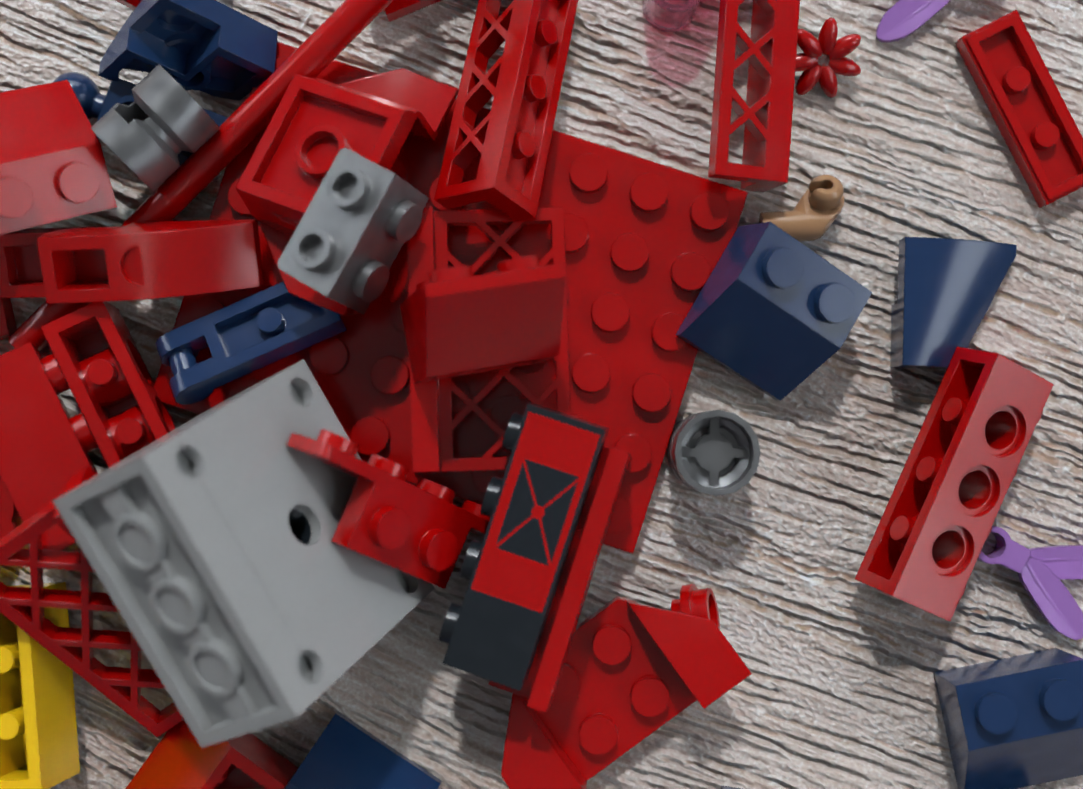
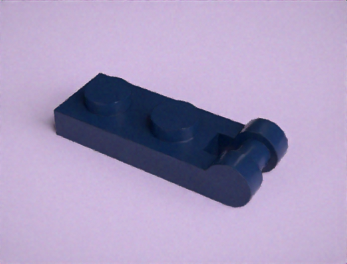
M283 281L162 335L155 345L162 364L170 366L174 376L169 383L176 402L188 405L206 399L217 387L342 333L347 329L341 315L291 295ZM209 347L212 358L197 364L195 357L198 356L200 350Z

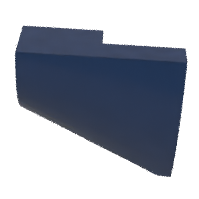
M142 0L128 17L100 62L98 76L107 80L119 81V74L122 69L150 73L157 65H160L186 91L197 90L208 93L213 97L240 101L251 92L252 88H257L275 71L278 31L216 0Z
M904 237L900 239L898 303L891 306L890 368L947 369L956 347L968 348L1016 257L1017 245L947 238Z

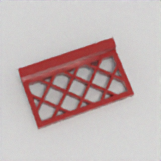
M424 206L421 224L414 236L407 241L408 297L417 290L416 284L430 280V272L448 268L449 264L452 267L463 265L448 251V226H476L493 242L471 266L472 276H475L500 249L510 259L521 257L506 242L524 224H551L552 249L539 261L540 266H546L551 261L552 265L563 263L566 276L564 207L537 208L536 218L514 221L499 209L433 210V206ZM488 225L510 226L499 236ZM566 278L559 356L551 359L555 363L556 379L538 398L510 373L512 368L496 370L498 373L471 400L452 382V378L414 384L410 364L412 473L506 470L510 457H492L502 447L505 431L477 406L503 378L531 404L535 403L544 407L546 406L543 402L556 390L557 411L571 415ZM452 392L466 405L454 419ZM473 411L500 438L482 457L454 458L453 431Z
M87 465L67 480L63 493L60 496L98 474ZM52 501L0 539V565L30 567L31 587L6 586L0 581V613L153 735L159 737L183 721L184 718L174 702L160 711L141 695V687L166 688L154 669L141 668V651L143 650L132 632L93 629V611L119 612L108 593L93 592V572L95 570L81 547L80 552L42 550V533L55 524L75 539ZM43 568L81 571V591L45 589ZM44 607L81 610L82 628L55 626L45 617ZM94 648L131 650V668L105 666L94 657Z

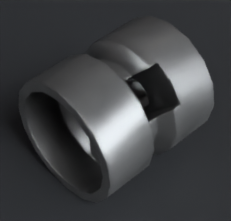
M157 65L132 89L134 102L130 106L117 103L91 127L94 133L153 191L180 167L178 154L181 151L195 153L220 129L206 111L160 65Z
M722 410L691 414L679 422L671 433L666 451L669 467L681 483L692 490L715 496L734 493L747 485L758 469L761 455L758 437L750 424L735 413Z

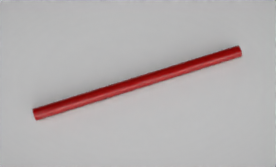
M345 0L219 126L220 129L195 153H192L119 227H124L133 222L172 221L268 126L294 75L299 74L316 78L393 0ZM45 300L8 338L10 344L15 349L31 342L40 353L48 345L41 326L82 308L90 302L47 304Z

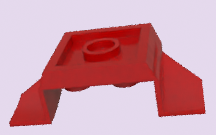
M404 68L340 84L295 74L235 187L250 213L259 221L277 268L278 260L341 149L347 148L390 171L409 132L435 141L459 90ZM278 268L291 295L347 317L351 308L328 298Z
M616 596L577 625L553 702L546 713L527 707L528 698L512 694L501 777L509 789H587V781L695 701L698 700L705 709L752 673L713 620L687 613L641 605L636 601Z

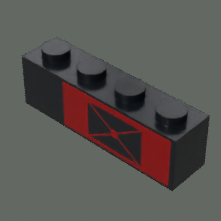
M535 403L527 404L524 415L516 412L512 414L501 448L502 451L511 453L503 479L496 476L492 477L481 507V514L490 517L483 542L474 539L471 541L461 567L460 578L469 580L468 588L462 606L451 603L441 628L439 641L449 644L443 664L519 691L522 689L528 678L609 428Z

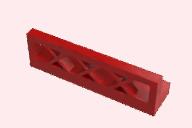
M502 0L478 1L434 200L448 209L487 201L514 221L536 218L578 0H514L499 18L498 14ZM506 40L503 55L486 73L489 58ZM494 96L491 111L474 129L477 113ZM481 153L476 180L462 182L464 171Z
M720 0L708 177L741 181L740 190L766 192L788 183L800 0H753L750 38L737 22L738 6L745 0ZM737 45V47L741 50L742 54H740L735 59V49ZM748 59L747 96L745 102L733 87L734 70ZM731 109H733V111H734V112L737 114V116H738V117H737L735 120H733L732 122H731ZM744 123L742 164L728 163L730 134Z
M603 447L528 678L522 689L519 691L489 680L488 685L528 698L527 707L546 713L553 702L631 459L629 452L613 447Z

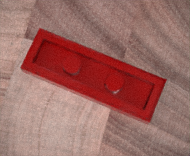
M1015 10L961 37L955 45L1038 207L1042 208L1082 188L1083 137L1018 11Z

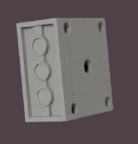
M304 359L216 404L53 501L202 748L298 718L435 589L429 582L331 542L358 479L286 446L292 432L316 440L320 430L324 429L349 439Z

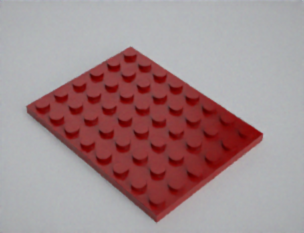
M277 42L275 70L297 49L296 47ZM333 60L316 78L340 84L377 73ZM252 88L250 95H251L257 88ZM455 99L435 141L409 132L390 171L427 196L429 199L425 206H433V210L497 209L487 201L447 209L434 200L457 100ZM482 108L477 113L474 129L491 111L490 109ZM266 128L226 166L209 220L256 219L250 213L235 187ZM553 130L538 208L564 207L571 416L609 428L604 447H613L629 452L631 455L603 544L633 554L698 349L676 336V333L737 230L748 192ZM481 153L464 171L462 182L476 180ZM258 220L264 284L260 287L184 296L173 330L283 282ZM524 224L506 243L521 257L536 255L540 261L552 249L551 224ZM510 225L488 226L500 236ZM448 226V251L463 265L472 266L493 244L476 226ZM404 242L389 269V280L384 291L377 299L370 303L365 314L350 309L347 317L341 316L346 326V331L217 387L209 397L194 404L183 405L176 402L169 383L174 376L170 366L161 363L154 385L161 402L201 414L216 404L304 359L351 441L360 445L357 453L361 460L368 463L372 454L384 457L409 469L406 481L417 484L419 478L422 477L455 491V497L467 499L481 505L492 477L496 476L503 479L506 471L412 473L410 358L400 304L408 298L407 242ZM500 249L475 276L498 270L497 263L510 258ZM209 347L200 350L198 356L195 357L197 364L212 358ZM551 359L542 363L513 367L510 371L536 398L556 379L555 363ZM494 370L452 377V382L472 400L498 372ZM503 378L477 406L506 432L512 414L514 412L523 414L527 404L531 403ZM555 390L543 404L547 408L557 411ZM452 392L454 419L466 405ZM473 411L453 431L454 458L482 457L500 438ZM500 448L492 457H510L511 453L502 451Z

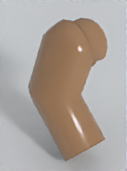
M817 176L810 182L809 188L792 211L761 212L759 223L772 222L799 242L817 240L825 234L841 213L845 199L843 196L844 187L841 181L834 176Z

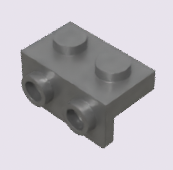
M343 148L337 154L278 260V268L328 298L365 314L370 303L377 299L384 291L389 280V269L404 242L410 240L417 232L422 221V210L429 198L393 172L347 148Z

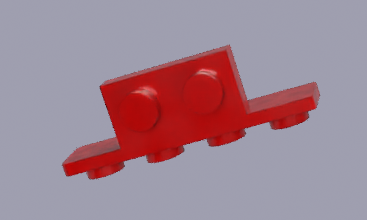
M321 429L316 440L293 432L291 433L286 446L358 479L331 542L445 589L469 531L484 537L490 517L481 514V504L465 499L462 508L452 504L456 495L455 491L422 477L419 478L416 486L405 481L409 469L384 457L372 454L368 463L355 457L360 445L333 432Z

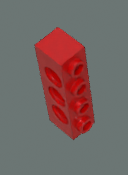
M92 302L41 326L45 338L109 468L176 429L165 403L161 402L154 387L155 383L118 308L108 302Z
M957 346L855 580L950 622L959 600L965 592L966 584L984 543L991 533L992 525L1008 488L1016 476L1019 463L1033 431L1041 419L1044 406L1054 384L999 353Z

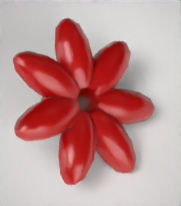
M833 17L824 22L818 40L810 32L798 29L797 44L804 53L796 54L795 72L803 71L795 87L796 93L798 95H805L819 80L825 95L829 98H834L837 94L838 86L836 73L843 76H857L861 73L860 66L853 60L845 57L860 44V35L850 34L837 40V22Z

